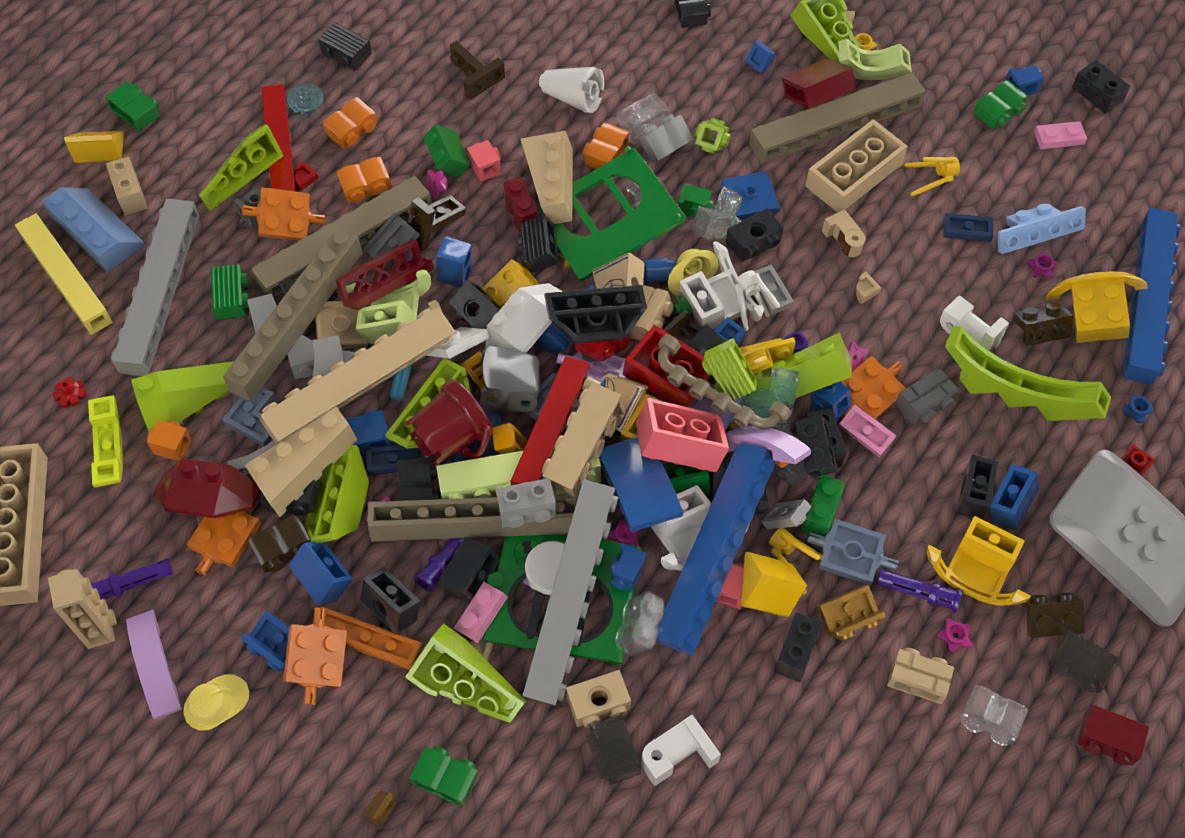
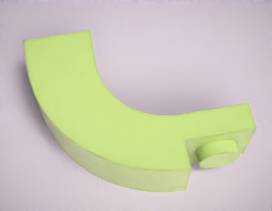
M847 38L838 41V59L841 64L852 68L856 79L882 80L912 72L910 52L901 44L882 50L870 51L858 48Z

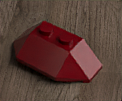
M184 458L164 473L154 490V495L165 511L214 519L233 515L242 510L245 512L253 510L262 493L257 483L232 465Z

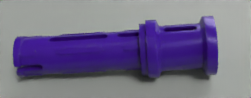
M450 538L437 555L429 557L425 568L413 577L420 587L428 592L434 591V585L441 578L443 571L449 565L456 549L461 545L464 538Z
M166 558L165 560L119 576L117 574H110L107 579L91 583L92 589H97L100 599H107L113 596L118 598L121 597L123 591L173 575V571L168 558Z
M883 568L877 585L925 599L931 606L936 604L949 608L953 613L957 612L963 592L961 589L955 591L940 586L939 582L929 584L884 570Z

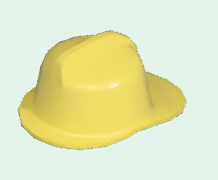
M689 249L683 252L668 278V289L671 293L681 296L679 281L702 271L706 279L713 277L719 266L715 253L709 250L700 251L698 249Z
M222 675L197 686L190 693L184 704L186 722L194 729L205 731L213 729L235 716L245 708L249 700L247 683L236 675Z

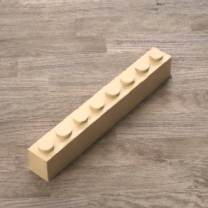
M437 307L432 311L428 308L422 311L417 316V320L412 323L404 322L395 329L397 332L389 337L387 334L381 336L374 342L375 345L368 350L365 347L358 350L352 355L353 359L346 363L343 361L338 362L330 368L331 372L323 377L321 374L315 376L308 381L309 386L302 390L296 388L285 396L286 400L279 404L273 402L262 410L263 414L260 415V421L276 445L335 406L338 409L342 408L453 339L455 330L440 308Z

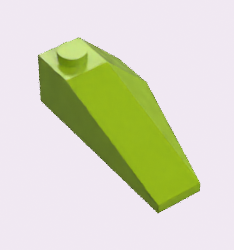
M260 126L245 137L199 194V197L209 211L213 210L284 156L269 126Z
M444 623L432 636L405 676V678L430 695L436 697L438 694L453 699L452 703L470 705L477 708L480 713L511 723L526 702L465 638Z

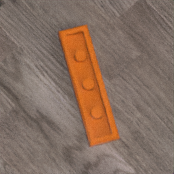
M325 608L324 625L332 629L346 630V647L409 670L417 660L423 647L422 642Z

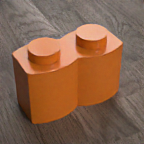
M357 97L347 102L341 110L331 114L323 122L325 133L342 149L355 145L360 136L372 132L378 122L376 113Z
M606 122L600 128L597 127L591 143H587L583 150L585 165L598 169L625 152V148L629 145L630 132Z
M373 157L360 164L343 167L336 172L348 203L361 202L370 195H380L382 192L392 188L389 175L381 157Z

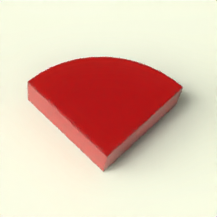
M302 160L296 167L295 182L298 189L303 191L319 179L318 173Z

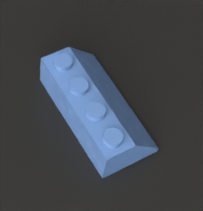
M61 187L42 200L50 218L106 273L145 246V243L88 188Z

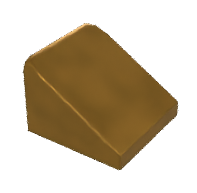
M379 791L363 812L364 817L378 826L382 825L396 805L394 795L387 791Z

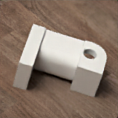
M960 295L944 309L940 323L947 333L950 334L953 326H962L975 341L988 351H990L991 346L994 348L999 346L1009 324L1001 317L990 327L972 313L974 306Z
M691 715L645 746L642 753V768L653 785L656 786L672 775L674 765L695 751L699 753L709 769L719 763L721 754L694 716ZM652 758H659L660 760L655 761Z

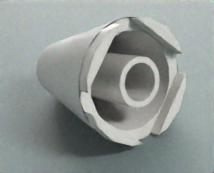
M596 67L546 70L540 76L539 85L544 93L583 112L593 113L597 110L602 100L598 96L600 90L604 91V75L602 70Z

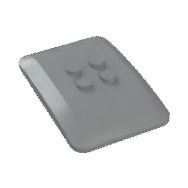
M1109 450L1098 451L1093 455L1050 515L1051 525L1060 536L1155 624L1162 627L1172 625L1185 608V516L1147 480Z

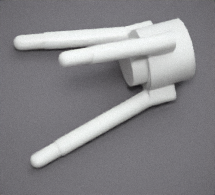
M747 271L737 277L738 283L734 285L738 294L743 328L748 331V320L743 293H746L747 296L754 295L759 305L764 307L766 317H769L770 313L759 293L760 288L776 308L780 307L779 302L755 271Z

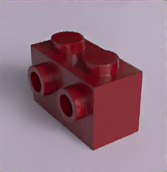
M1092 705L1084 713L1076 744L1083 746L1086 751L1092 754L1109 756L1120 765L1133 766L1142 758L1150 726Z

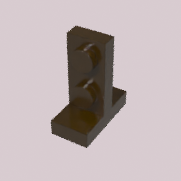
M457 40L450 44V60L455 67H459L467 78L463 80L465 96L470 100L505 78L504 62L499 57L484 66Z
M451 195L430 205L426 204L419 197L412 200L408 225L420 234L416 239L419 249L423 250L429 246L431 232L464 216L466 207Z

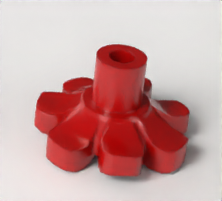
M68 377L56 384L55 389L57 391L52 395L55 401H59V405L62 408H67L69 403L72 406L78 405L80 403L78 398H86L87 392L83 389L85 385L81 380L75 382L72 377Z

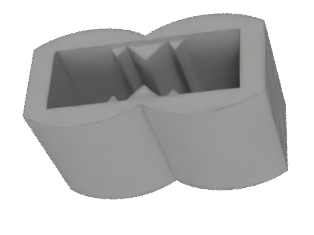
M670 114L660 120L662 124L658 127L653 124L642 131L644 135L638 139L651 163L664 158L694 139L681 114L675 117L673 114Z

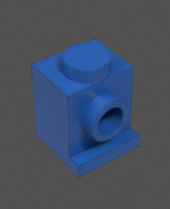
M1036 65L1022 67L1016 71L1014 68H1010L1005 81L1009 80L1029 96L1039 92L1044 77L1042 71Z
M622 543L619 557L614 559L610 568V572H613V577L610 581L611 585L617 589H627L632 592L646 565L647 554Z

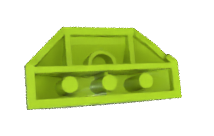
M443 358L385 434L386 438L407 449L418 448L409 435L414 431L412 425L406 428L405 422L439 394L441 386L449 379L457 380L471 393L465 368Z
M352 445L334 464L330 463L322 471L323 475L319 478L322 487L316 510L313 513L307 514L304 526L311 542L322 543L336 540L359 527L369 480L359 448L356 445Z

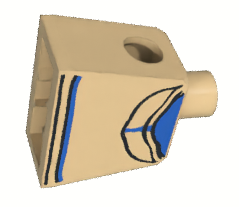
M628 252L593 270L596 289L642 285L643 287L644 262Z
M611 373L606 374L601 382L588 376L582 390L589 389L591 383L594 382L621 394L626 414L623 419L617 417L615 427L622 432L649 386Z

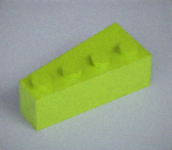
M840 332L781 361L773 363V366L754 374L757 379V388L754 392L747 394L755 413L770 408L774 401L784 403L852 377L851 357Z

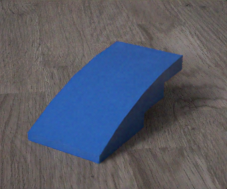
M639 437L603 447L599 460L609 486L615 488L613 496L618 497L621 513L624 514L631 532L683 516V509L661 461L642 456Z

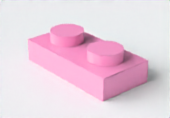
M1081 121L1039 125L1034 130L1040 149L1085 145L1087 140Z
M856 405L853 406L838 426L879 458L896 438L894 433Z
M483 582L454 629L474 642L479 643L508 596Z

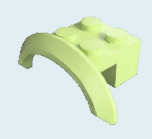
M417 271V280L389 293L371 303L369 307L358 310L356 331L369 344H374L378 338L385 334L389 337L396 333L395 329L404 322L412 323L416 320L419 297L424 295L431 286V276L428 271ZM356 283L346 285L348 293L354 290Z

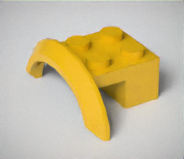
M1113 271L1095 272L1075 276L1060 282L1047 294L1046 300L1059 299L1061 294L1071 289L1077 343L1129 338L1130 322L1124 283L1133 286L1135 290L1148 289L1147 282L1130 273Z
M974 516L949 567L945 565L941 558V550L931 545L928 546V560L937 574L955 589L963 590L962 593L999 606L1018 605L1030 598V595L1020 590L1008 594H999L1025 540Z

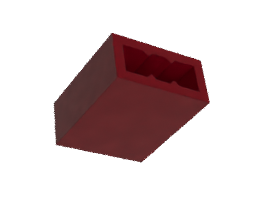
M829 58L782 77L785 98L807 109L855 90V74L852 68Z

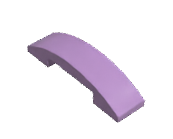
M747 426L746 428L739 427L726 433L729 446L727 452H732L736 449L738 443L772 450L773 460L797 464L811 454V449L804 443L785 432L773 428L761 429L755 426Z
M154 610L126 619L134 661L153 719L155 720L182 710L176 686L172 681L160 639L161 633Z

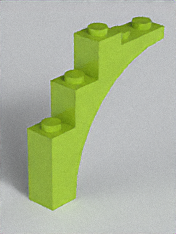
M962 326L952 327L945 347L962 369L959 379L970 394L998 392L1008 407L1037 406L1047 421L1106 418L1111 396L1102 382L1060 380L1021 369L986 350Z

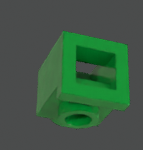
M684 184L678 201V207L685 215L706 219L707 214L711 215L715 201H711L712 191Z

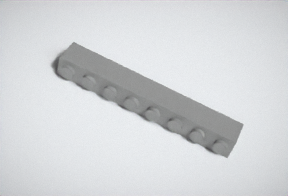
M166 199L163 208L159 210V221L157 227L153 229L152 242L146 249V260L144 266H141L139 270V281L137 286L133 288V299L130 307L126 309V320L124 326L119 330V341L111 355V361L114 363L119 374L144 376L150 373L199 219V213L193 201Z
M583 479L522 697L553 706L556 705L557 700H563L567 686L562 684L564 673L570 674L574 657L569 656L572 645L578 646L582 630L577 629L579 618L585 619L589 603L584 602L587 591H593L596 576L591 574L594 564L600 565L604 549H600L599 545L601 538L607 539L611 523L606 522L609 512L614 513L618 500L617 496H613L615 491L613 487Z

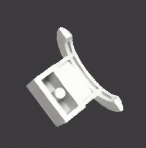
M716 241L713 242L714 251L722 273L706 279L702 271L679 281L681 298L685 296L689 301L693 311L692 316L698 326L702 327L707 323L712 329L718 327L727 317L733 320L741 316L738 294L734 287L738 283V276L731 263L728 250ZM743 293L746 314L753 321L761 320L764 307L757 305L750 296Z
M698 485L676 494L683 509L682 517L651 526L670 553L661 558V564L665 569L682 571L711 506L710 501Z

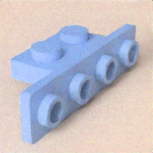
M1040 204L1037 208L1020 210L1016 214L1007 216V226L1010 228L998 231V252L1001 254L1083 230L1085 229L1086 209L1080 206L1061 212L1050 204Z

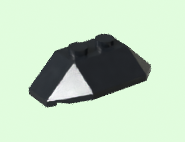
M642 285L544 294L548 318L575 344L623 340L647 309Z

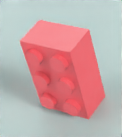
M647 398L636 421L641 454L650 459H659L676 465H686L699 470L717 472L729 449L721 415Z

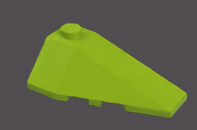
M802 0L790 14L801 32L831 60L840 63L837 56L839 51L838 41L847 38L860 48L858 41L854 39L852 33L853 25L851 21H848L845 12L847 7L844 0Z
M234 361L157 371L131 379L148 431L155 427L158 420L166 423L173 421L181 425L183 420L193 413L197 415L203 411L202 407L213 400H220L230 392L223 376Z

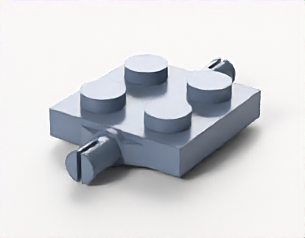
M834 519L832 528L826 537L810 532L807 543L822 547L823 556L819 569L871 586L875 572L880 566L896 571L899 560L883 556V545L886 535L838 519Z

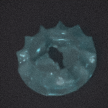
M313 84L297 85L287 95L288 106L292 108L294 113L298 111L302 115L307 111L313 113V110L320 109V104L324 102L323 93L319 87Z

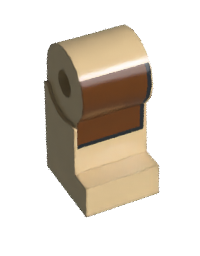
M845 209L824 220L823 234L827 238L833 235L841 245L843 254L848 257H857L861 254L865 243V235Z

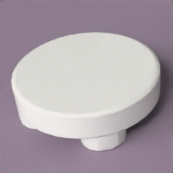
M548 541L537 545L530 551L525 562V573L532 589L551 595L564 550V543Z

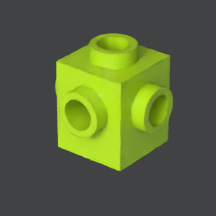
M711 118V121H702V124H699L695 137H697L695 144L702 146V150L710 153L722 150L729 143L731 134L728 131L730 127L724 126L725 122L716 118ZM713 131L718 132L716 139L712 137Z

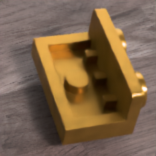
M863 585L817 605L828 636L839 637V640L854 636V631L859 628H873L879 625L878 620L886 617L884 611H878L869 585Z

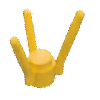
M923 157L922 160L924 162L904 164L906 168L936 167L937 174L943 177L911 192L910 195L912 197L945 182L953 181V176L958 175L960 172V163L957 157Z
M784 528L778 529L769 541V544L774 547L771 553L780 561L787 562L782 554L789 555L795 548H798L815 560H821L823 556L798 540Z

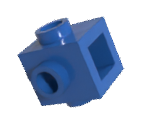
M841 381L810 393L813 409L818 411L832 408L836 420L852 406L850 389Z

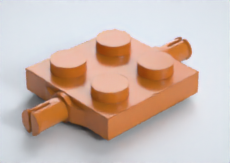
M261 187L260 202L257 207L242 205V215L256 216L258 236L299 241L308 236V226L310 223L322 225L325 223V215L311 214L309 208L310 193Z
M871 355L852 372V377L841 381L850 389L852 406L842 414L841 418L843 419L854 405L873 419L879 418L896 403L899 393L907 389L895 377L904 369L903 364L899 366L901 362L896 361L887 369Z
M244 510L216 519L204 517L186 544L190 550L200 553L204 557L195 570L205 576L213 563H223L234 568L249 545L248 539L255 535L261 526V521L247 514Z
M314 608L313 624L308 626L292 624L289 627L283 682L297 683L306 687L303 704H316L317 688L323 686L341 687L347 631L332 629L324 625L325 608Z

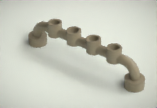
M665 334L658 342L661 348L658 353V362L661 368L669 373L668 381L676 387H680L682 383L687 384L691 387L689 390L690 395L701 401L704 396L713 400L711 407L720 414H724L726 410L734 413L733 420L739 426L746 428L750 423L755 427L768 429L775 426L778 422L785 423L792 414L786 405L774 401L768 409L769 417L761 418L757 416L751 408L739 405L724 392L716 391L705 380L697 379L690 375L684 367L672 364L668 360V355L674 356L681 348V344L674 337Z

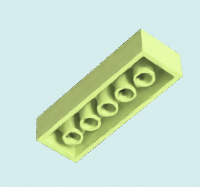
M523 451L436 466L442 499L497 497V488L511 486L510 480ZM592 458L590 461L592 463V470L586 480L601 484L599 458L596 460ZM552 486L554 495H570Z

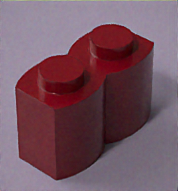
M516 177L504 181V196L506 208L513 215L514 225L521 233L520 223L533 219V217L537 218L538 213L537 204L533 197L529 195L527 183L523 178Z

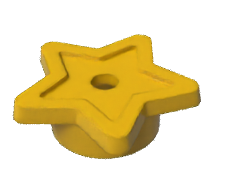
M860 33L854 37L858 41L860 49L871 50L878 45L872 42V37L866 33Z

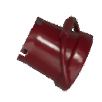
M449 379L440 388V393L405 422L406 428L410 425L414 428V431L409 435L427 458L433 454L437 459L432 463L437 466L457 452L461 456H467L470 459L479 458L485 452L489 436L493 433L491 422L472 394L455 379ZM476 440L481 441L480 447L476 452H471L467 447Z

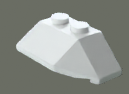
M549 283L518 288L487 325L489 338L486 340L485 349L488 346H495L527 353L552 323L548 318L544 294L562 291Z

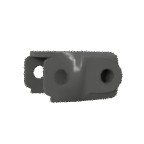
M488 346L487 349H484L481 368L485 388L481 390L479 405L484 412L507 414L533 411L537 406L539 393L538 357L504 347ZM489 397H495L496 400H495V401H489L487 398H489Z

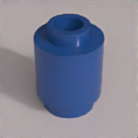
M666 257L643 259L644 283L668 282L669 275L675 267L673 260H667Z

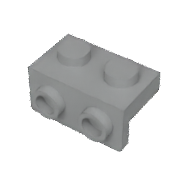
M548 478L496 489L502 528H516L524 523L534 521L546 522L556 517V502L551 482Z

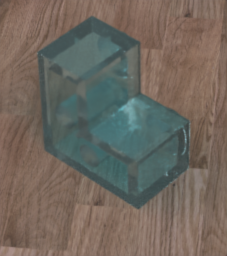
M773 367L769 390L756 389L754 392L742 396L739 405L751 408L761 418L770 416L768 409L774 401L783 403L792 412L798 386L799 371ZM791 415L785 423L778 422L771 428L788 431Z

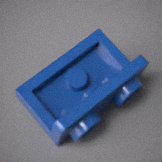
M265 611L250 634H243L241 639L247 643L246 648L250 652L267 658L268 661L266 663L271 668L279 672L284 670L290 626L271 612Z

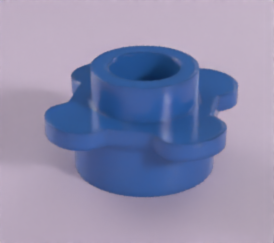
M1137 395L1131 396L1129 404L1124 405L1122 408L1123 413L1130 415L1137 423H1144L1147 414H1151L1154 410L1147 398Z

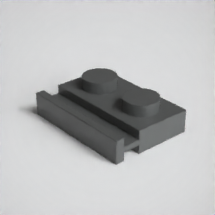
M393 213L363 249L375 259L411 239L416 240L420 234L396 213ZM388 260L385 269L390 271L394 266L395 260Z

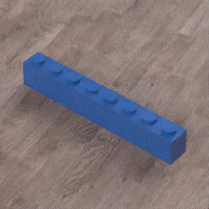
M1149 207L1141 223L1135 276L1147 282L1148 289L1135 290L1133 287L1129 317L1130 330L1129 338L1126 341L1122 378L1150 385L1154 383L1158 376H1162L1165 369V362H1162V356L1166 352L1168 343L1164 341V337L1170 326V321H1166L1172 307V301H1169V296L1173 291L1174 281H1171V276H1173L1176 269V262H1173V257H1175L1179 244L1175 240L1179 235L1181 227L1180 224H1177L1178 213Z
M738 443L652 637L668 649L692 656L700 642L701 634L707 621L710 619L711 611L722 591L726 576L732 568L733 560L743 542L748 525L754 517L758 502L764 494V488L770 474L774 471L776 461L773 460V456L765 448Z

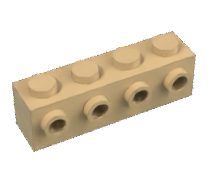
M77 569L63 570L55 576L48 577L53 609L87 649L116 641L113 626L117 624L115 614L112 609L108 610L105 599H100L97 589H92L88 577L84 578Z

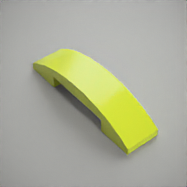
M112 395L88 400L89 421L92 425L94 463H91L92 485L95 488L120 483L123 471V450L116 398Z

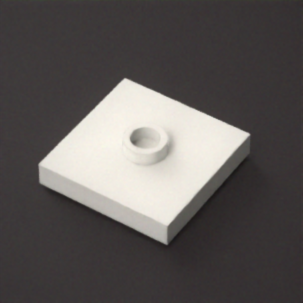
M460 327L455 330L453 339L430 352L427 356L450 359L489 338L487 329Z

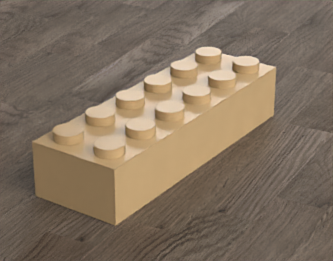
M38 443L0 447V606L38 602L48 457Z

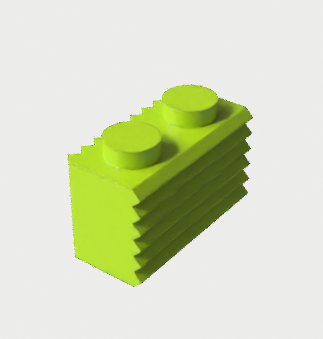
M733 338L705 352L702 365L708 375L712 374L715 378L716 391L728 394L734 401L756 390L757 379Z

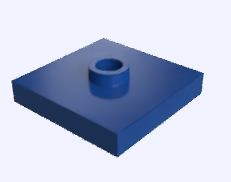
M767 171L722 179L721 186L734 221L747 219L766 208L772 214L779 213L780 206Z

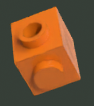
M158 420L147 436V443L153 454L180 461L185 457L193 441L187 428L173 421L166 423Z

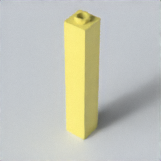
M37 213L15 224L24 242L90 335L112 324L113 322L102 303Z

